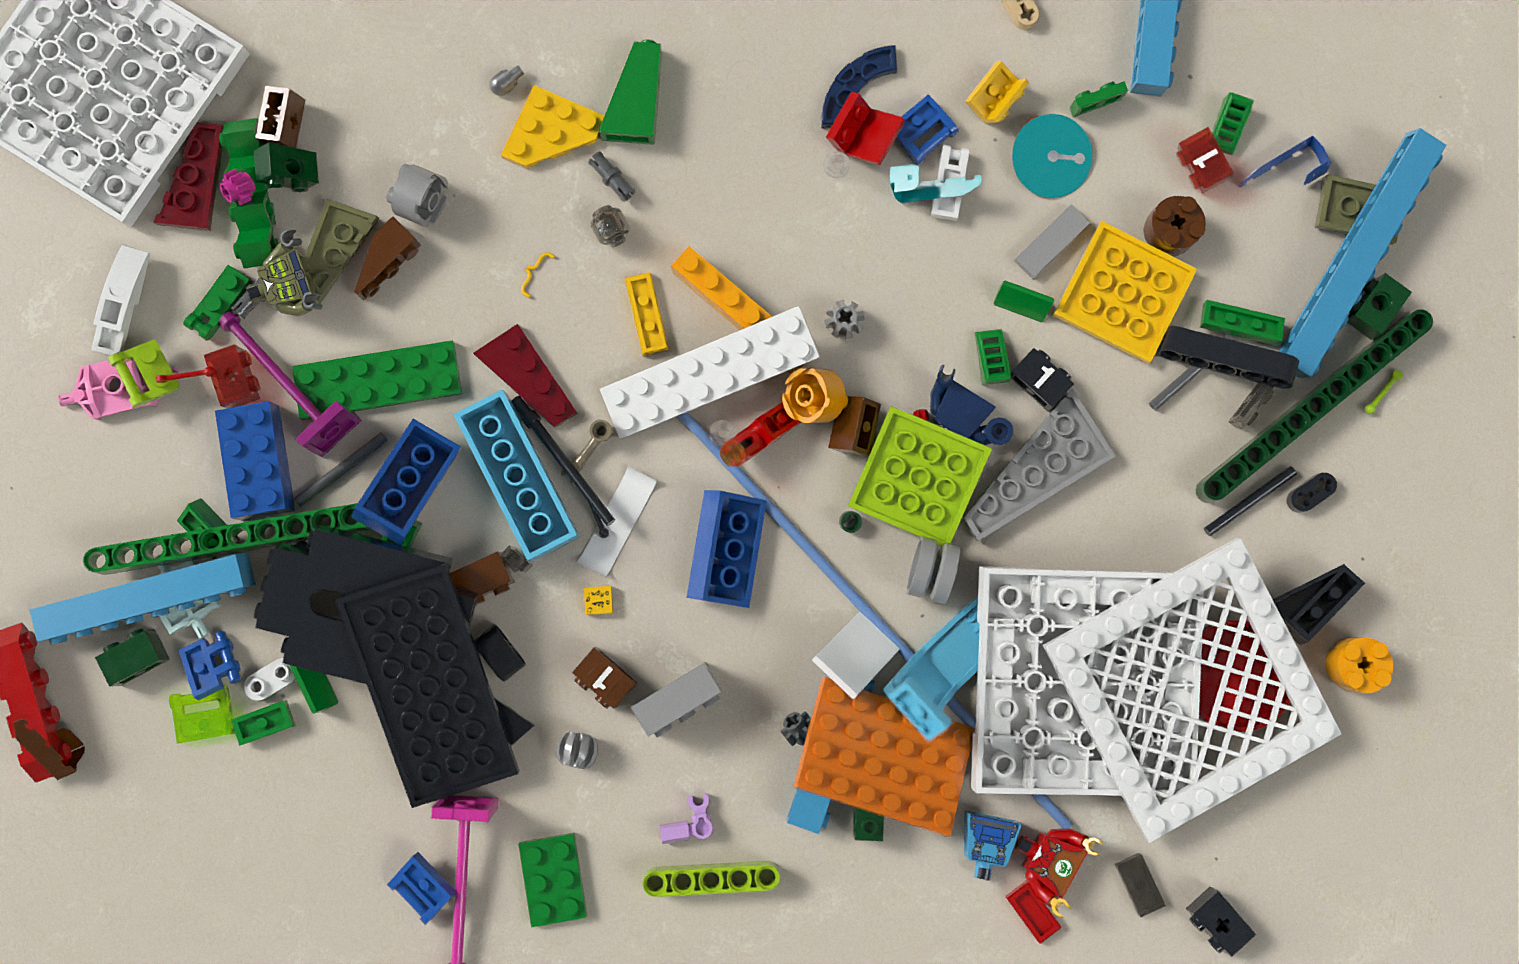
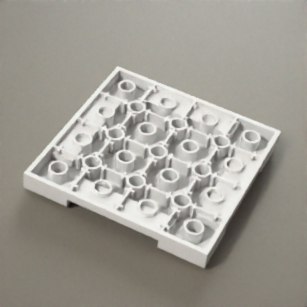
M22 0L0 31V146L131 228L161 185L157 180L215 95L222 96L250 53L242 44L171 0Z
M979 566L977 622L980 623L977 709L976 733H973L971 789L975 793L1121 795L1043 645L1174 572ZM1204 591L1196 596L1204 598ZM1192 599L1188 614L1201 617L1203 602ZM1185 602L1172 609L1182 612ZM1168 612L1164 628L1177 631L1181 616ZM1161 615L1150 620L1148 623L1158 625ZM1186 618L1182 633L1195 636L1199 621ZM1144 626L1139 641L1152 644L1157 629ZM1137 628L1123 636L1134 639ZM1162 631L1158 646L1171 650L1175 635ZM1181 637L1176 652L1189 655L1193 640ZM1119 639L1115 654L1128 658L1132 643ZM1112 642L1099 650L1110 652ZM1199 642L1195 655L1199 659H1201V642ZM1138 645L1134 660L1147 663L1151 648ZM1157 650L1152 665L1165 669L1169 654ZM1095 653L1091 668L1104 671L1108 656ZM1175 656L1159 709L1199 720L1201 663ZM1114 658L1109 673L1122 677L1127 662ZM1132 664L1128 679L1141 682L1145 667ZM1151 669L1147 684L1159 688L1164 673ZM1092 673L1099 687L1102 675ZM1108 677L1104 692L1117 696L1121 681ZM1126 683L1122 698L1135 701L1139 686ZM1145 688L1141 703L1154 707L1158 692ZM1104 697L1112 712L1115 700ZM1121 702L1116 717L1130 720L1134 705ZM1139 707L1135 722L1148 726L1152 711ZM1158 713L1154 728L1166 731L1171 716ZM1176 718L1172 733L1185 736L1189 722ZM1117 722L1125 736L1128 724ZM1198 724L1194 725L1191 738L1198 740ZM1134 726L1129 741L1142 744L1146 730ZM1152 732L1148 747L1161 750L1165 735ZM1171 737L1166 752L1179 755L1183 741ZM1189 743L1185 757L1197 761L1198 745ZM1130 746L1138 760L1141 749ZM1146 751L1142 765L1155 769L1159 754ZM1165 756L1161 771L1173 774L1177 759ZM1183 761L1179 776L1192 780L1196 765ZM1142 770L1150 784L1153 773ZM1159 775L1155 790L1168 793L1172 779ZM1177 781L1174 792L1187 786L1189 783Z

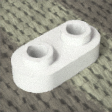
M283 658L273 661L246 679L244 690L250 699L257 701L265 700L296 681L290 665L282 663ZM281 667L286 670L284 677H280L278 674ZM256 682H260L262 685L259 692L254 688Z

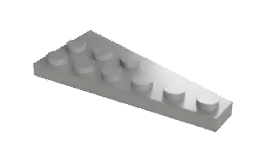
M1073 388L1068 391L963 517L964 522L976 541L983 539L1116 457Z

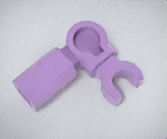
M707 793L703 794L704 802L700 806L694 804L692 795L688 797V804L695 814L691 815L692 824H688V821L660 825L662 844L687 841L693 835L699 839H705L711 835L713 825L710 813H706V807L709 803Z

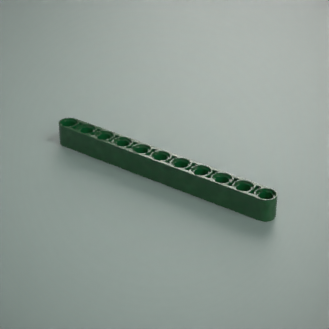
M1419 309L1401 317L1385 330L1382 335L1374 339L1203 478L1196 486L1197 497L1206 503L1218 501L1226 497L1426 334L1433 326L1432 315L1426 310ZM1412 319L1417 321L1418 329L1413 326ZM1392 335L1397 337L1398 346L1393 343ZM1372 351L1378 355V362L1373 360ZM1352 368L1357 370L1358 379L1351 374ZM1331 384L1337 387L1338 395L1332 393ZM1311 400L1318 405L1317 412L1312 410L1310 406ZM1290 417H1294L1297 420V429L1291 426ZM1270 433L1277 437L1278 442L1276 446L1269 440ZM1250 450L1256 453V462L1250 460L1248 455ZM1230 466L1237 472L1235 480L1228 475V468ZM1209 483L1216 487L1215 496H1211L1207 491Z

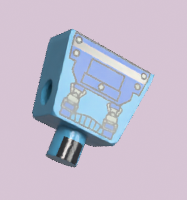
M965 810L964 856L968 860L976 861L975 878L990 880L993 865L1001 867L1008 865L1021 828V824L1018 821Z

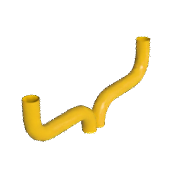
M549 252L542 253L534 266H527L525 272L528 276L521 287V292L529 299L531 297L525 291L532 277L530 270L537 269L545 256L554 259L555 255Z

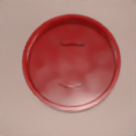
M1227 620L1225 622V625L1237 628L1239 620ZM1246 621L1243 631L1255 634L1250 623ZM1209 625L1203 628L1202 639L1213 642L1217 627ZM1223 629L1219 644L1232 647L1236 632ZM1242 634L1238 650L1250 653L1254 638ZM1259 642L1256 655L1267 658ZM1202 643L1201 659L1208 660L1211 645ZM1217 648L1213 663L1226 666L1230 651ZM1236 653L1232 668L1244 672L1248 657ZM1254 659L1250 674L1262 677L1267 662ZM1201 663L1199 717L1209 723L1224 670ZM1272 667L1268 679L1280 682ZM1230 672L1226 687L1239 690L1243 676ZM1248 678L1245 693L1257 696L1261 681ZM1267 683L1263 698L1275 701L1279 686ZM1225 691L1220 706L1233 709L1237 694ZM1284 691L1281 703L1289 705L1290 700ZM1243 697L1239 712L1251 715L1255 700ZM1261 702L1257 717L1269 720L1274 705ZM1279 708L1277 718L1285 711L1284 708ZM1219 710L1215 725L1227 728L1231 713ZM1237 715L1233 730L1246 732L1250 719ZM1255 721L1253 730L1263 728L1268 724Z

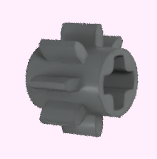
M805 711L802 714L793 712L783 721L784 728L781 730V733L791 746H794L796 743L802 746L805 744L811 717Z

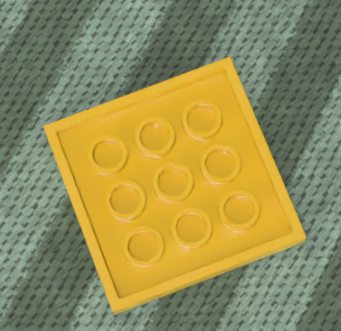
M1101 221L1052 316L1149 364L1197 268Z

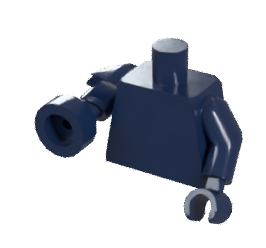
M941 365L937 379L930 392V411L935 416L933 420L941 424L943 428L983 445L991 443L1002 445L1010 441L1013 436V427L1005 418H994L987 425L980 426L994 411L996 406L954 381L955 369H953L950 375L944 374L943 369L945 365Z

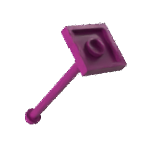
M233 312L225 313L219 320L221 328L226 332L231 331L313 419L314 422L295 438L302 447L323 457L362 421L356 413L338 401H335L326 411L321 413L239 324L241 318L237 314H233Z

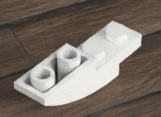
M122 245L109 271L93 322L97 327L91 350L108 355L124 351L134 305L139 304L150 252Z

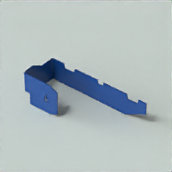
M1311 136L1257 168L1241 182L1240 187L1244 186L1249 180L1255 179L1269 171L1271 167H1275L1289 159L1299 150L1302 151L1307 147L1313 150L1321 165L1307 174L1303 185L1309 184L1327 173L1331 162L1321 143L1314 136Z

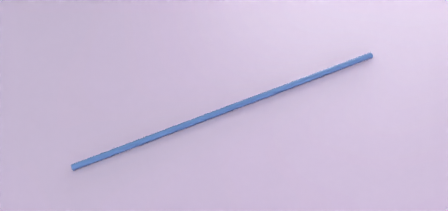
M686 412L679 415L680 420L753 498L767 500L765 511L850 602L900 648L897 652L908 662L914 653L748 475L732 462L731 457L726 454L690 413ZM953 696L947 705L965 725L975 728L974 733H976V719ZM1031 794L1063 829L1070 828L1073 825L1046 794Z

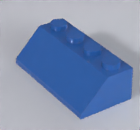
M704 490L686 598L745 608L750 607L767 500L721 490Z

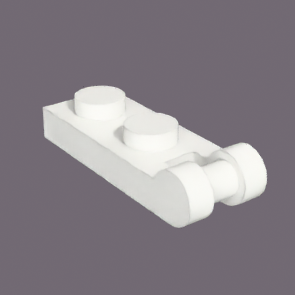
M943 144L937 180H941V183H944L945 179L965 177L969 149H951L950 145ZM949 159L958 161V166L948 164ZM962 196L933 199L930 217L957 221Z

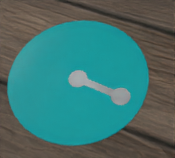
M1060 114L1041 115L1030 120L1018 133L1012 151L1013 167L1020 182L1032 193L1046 198L1063 197L1078 189L1087 178L1092 164L1091 143L1083 128L1071 118Z

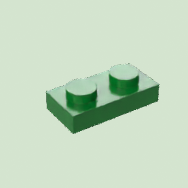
M1114 81L1106 83L1099 88L1100 90L1092 93L1090 90L1079 93L1075 96V100L1070 106L1072 116L1076 117L1121 101L1128 92L1125 81L1117 84Z
M287 700L231 719L239 746L295 726Z

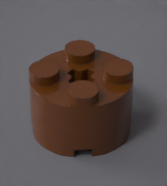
M1168 197L1161 201L1148 215L1143 228L1147 244L1171 256L1183 254L1199 241L1205 233V215L1193 197Z

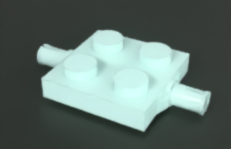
M192 560L186 561L179 566L171 567L168 564L158 566L161 572L160 574L197 565V562ZM203 600L194 602L195 607L181 611H178L177 607L169 608L170 614L159 617L169 634H175L185 627L192 626L199 639H202L210 634L202 620L208 613L220 607V602L203 604Z

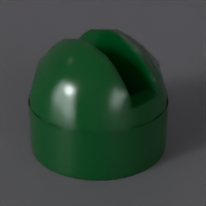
M846 511L841 514L839 525L845 532L854 533L861 528L862 519L858 513ZM851 515H853L855 518H853L845 527L844 523L851 517Z

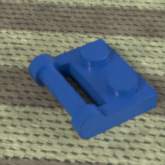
M928 94L901 116L904 118L905 123L897 135L896 141L909 154L911 160L916 165H919L925 160L924 157L949 136L953 137L959 130L950 117ZM939 122L943 128L921 147L917 148L914 142Z
M419 852L414 854L387 884L392 891L396 890L421 916L420 920L424 925L428 924L457 893Z

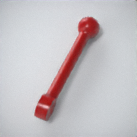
M208 366L204 370L159 375L156 376V383H165L170 380L202 375L212 377L215 374V369Z

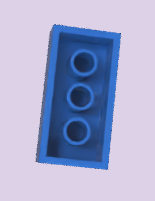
M266 401L215 410L230 518L243 521L295 511L280 406Z
M413 418L355 506L352 518L401 545L455 460L461 446Z

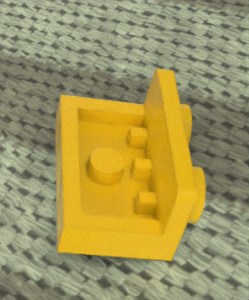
M997 61L966 99L965 103L985 124L999 123L1009 114L1008 109L1024 95V89L1029 84V81L1026 78L1018 79L1002 61Z

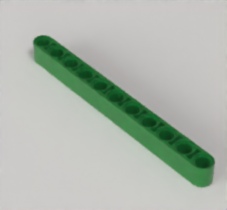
M355 503L94 547L85 553L83 564L91 572L110 575L274 547L280 543L292 544L299 541H307L310 532L315 531L320 526L321 520L325 517H331L330 527L356 533L373 529L359 521L354 525H348L347 518L353 513L357 505ZM302 521L304 524L302 532L294 535L292 532L293 525L296 522ZM274 526L276 529L275 535L271 539H266V529ZM242 531H247V540L242 544H238V534ZM218 535L219 544L211 549L209 541L213 536ZM189 540L191 548L187 553L183 554L181 546L185 541ZM161 545L163 548L161 556L154 558V548ZM130 550H133V560L129 563H126V553ZM104 555L105 563L102 567L98 568L96 564L97 559Z

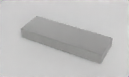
M1071 204L1014 261L1032 279L1035 278L1090 222Z

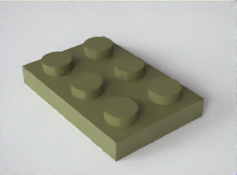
M1330 174L1326 175L1323 180L1314 228L1347 235L1376 184ZM1398 234L1392 238L1389 244L1392 245L1397 242Z

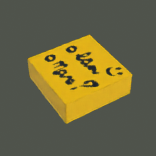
M612 586L584 587L585 615L613 613Z

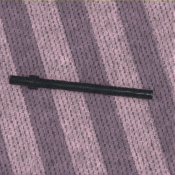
M521 396L513 398L511 402L522 415L521 420L527 428H532L605 525L610 526L616 519L541 424V418L536 411L531 410Z

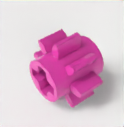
M236 169L223 174V182L219 186L228 202H238L241 206L252 200L251 196H253L252 192L255 191V184L249 174L246 172L238 173Z

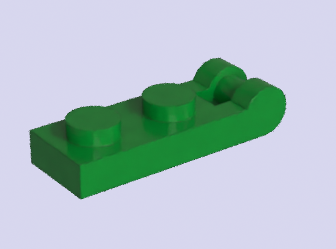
M227 265L195 310L185 318L183 325L190 330L199 332V336L204 340H210L221 326L220 318L225 313L232 311L231 307L247 291L246 287L251 285L253 281L230 265ZM207 315L211 319L205 324L202 320Z

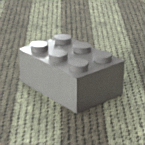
M706 662L638 702L631 709L647 736L655 734L657 738L672 728L670 723L679 719L680 723L694 716L696 713L694 709L703 704L704 708H707L720 699L718 694L721 693L722 689Z

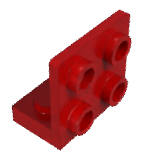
M851 92L826 138L842 155L881 165L903 127L905 120L901 116L871 109L860 94Z

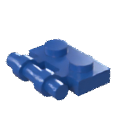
M225 631L217 632L214 635L216 643L212 645L209 644L208 640L202 638L178 650L193 698L201 700L223 689L224 686L221 678L228 676L231 684L241 681L239 673L241 667L238 660L234 659L232 653L234 647L231 639L227 638ZM221 655L223 664L217 666L214 657Z

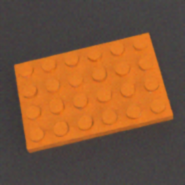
M824 677L821 679L793 788L945 837H951L975 728L951 720L952 723L947 729L928 741L891 699L862 690L852 699L832 679Z

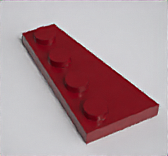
M201 122L195 124L183 150L184 157L179 167H176L173 174L174 181L169 192L166 191L162 200L164 204L161 212L156 215L153 223L159 226L211 230L223 149L220 143V133L223 131V125Z
M518 324L473 353L555 428L578 414Z

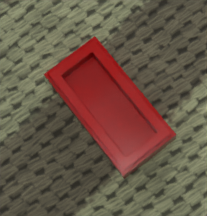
M1027 880L1005 896L1039 944L1062 928L1045 903L1034 895Z

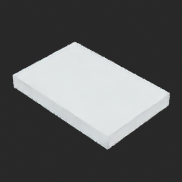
M859 611L812 661L854 699L900 648Z

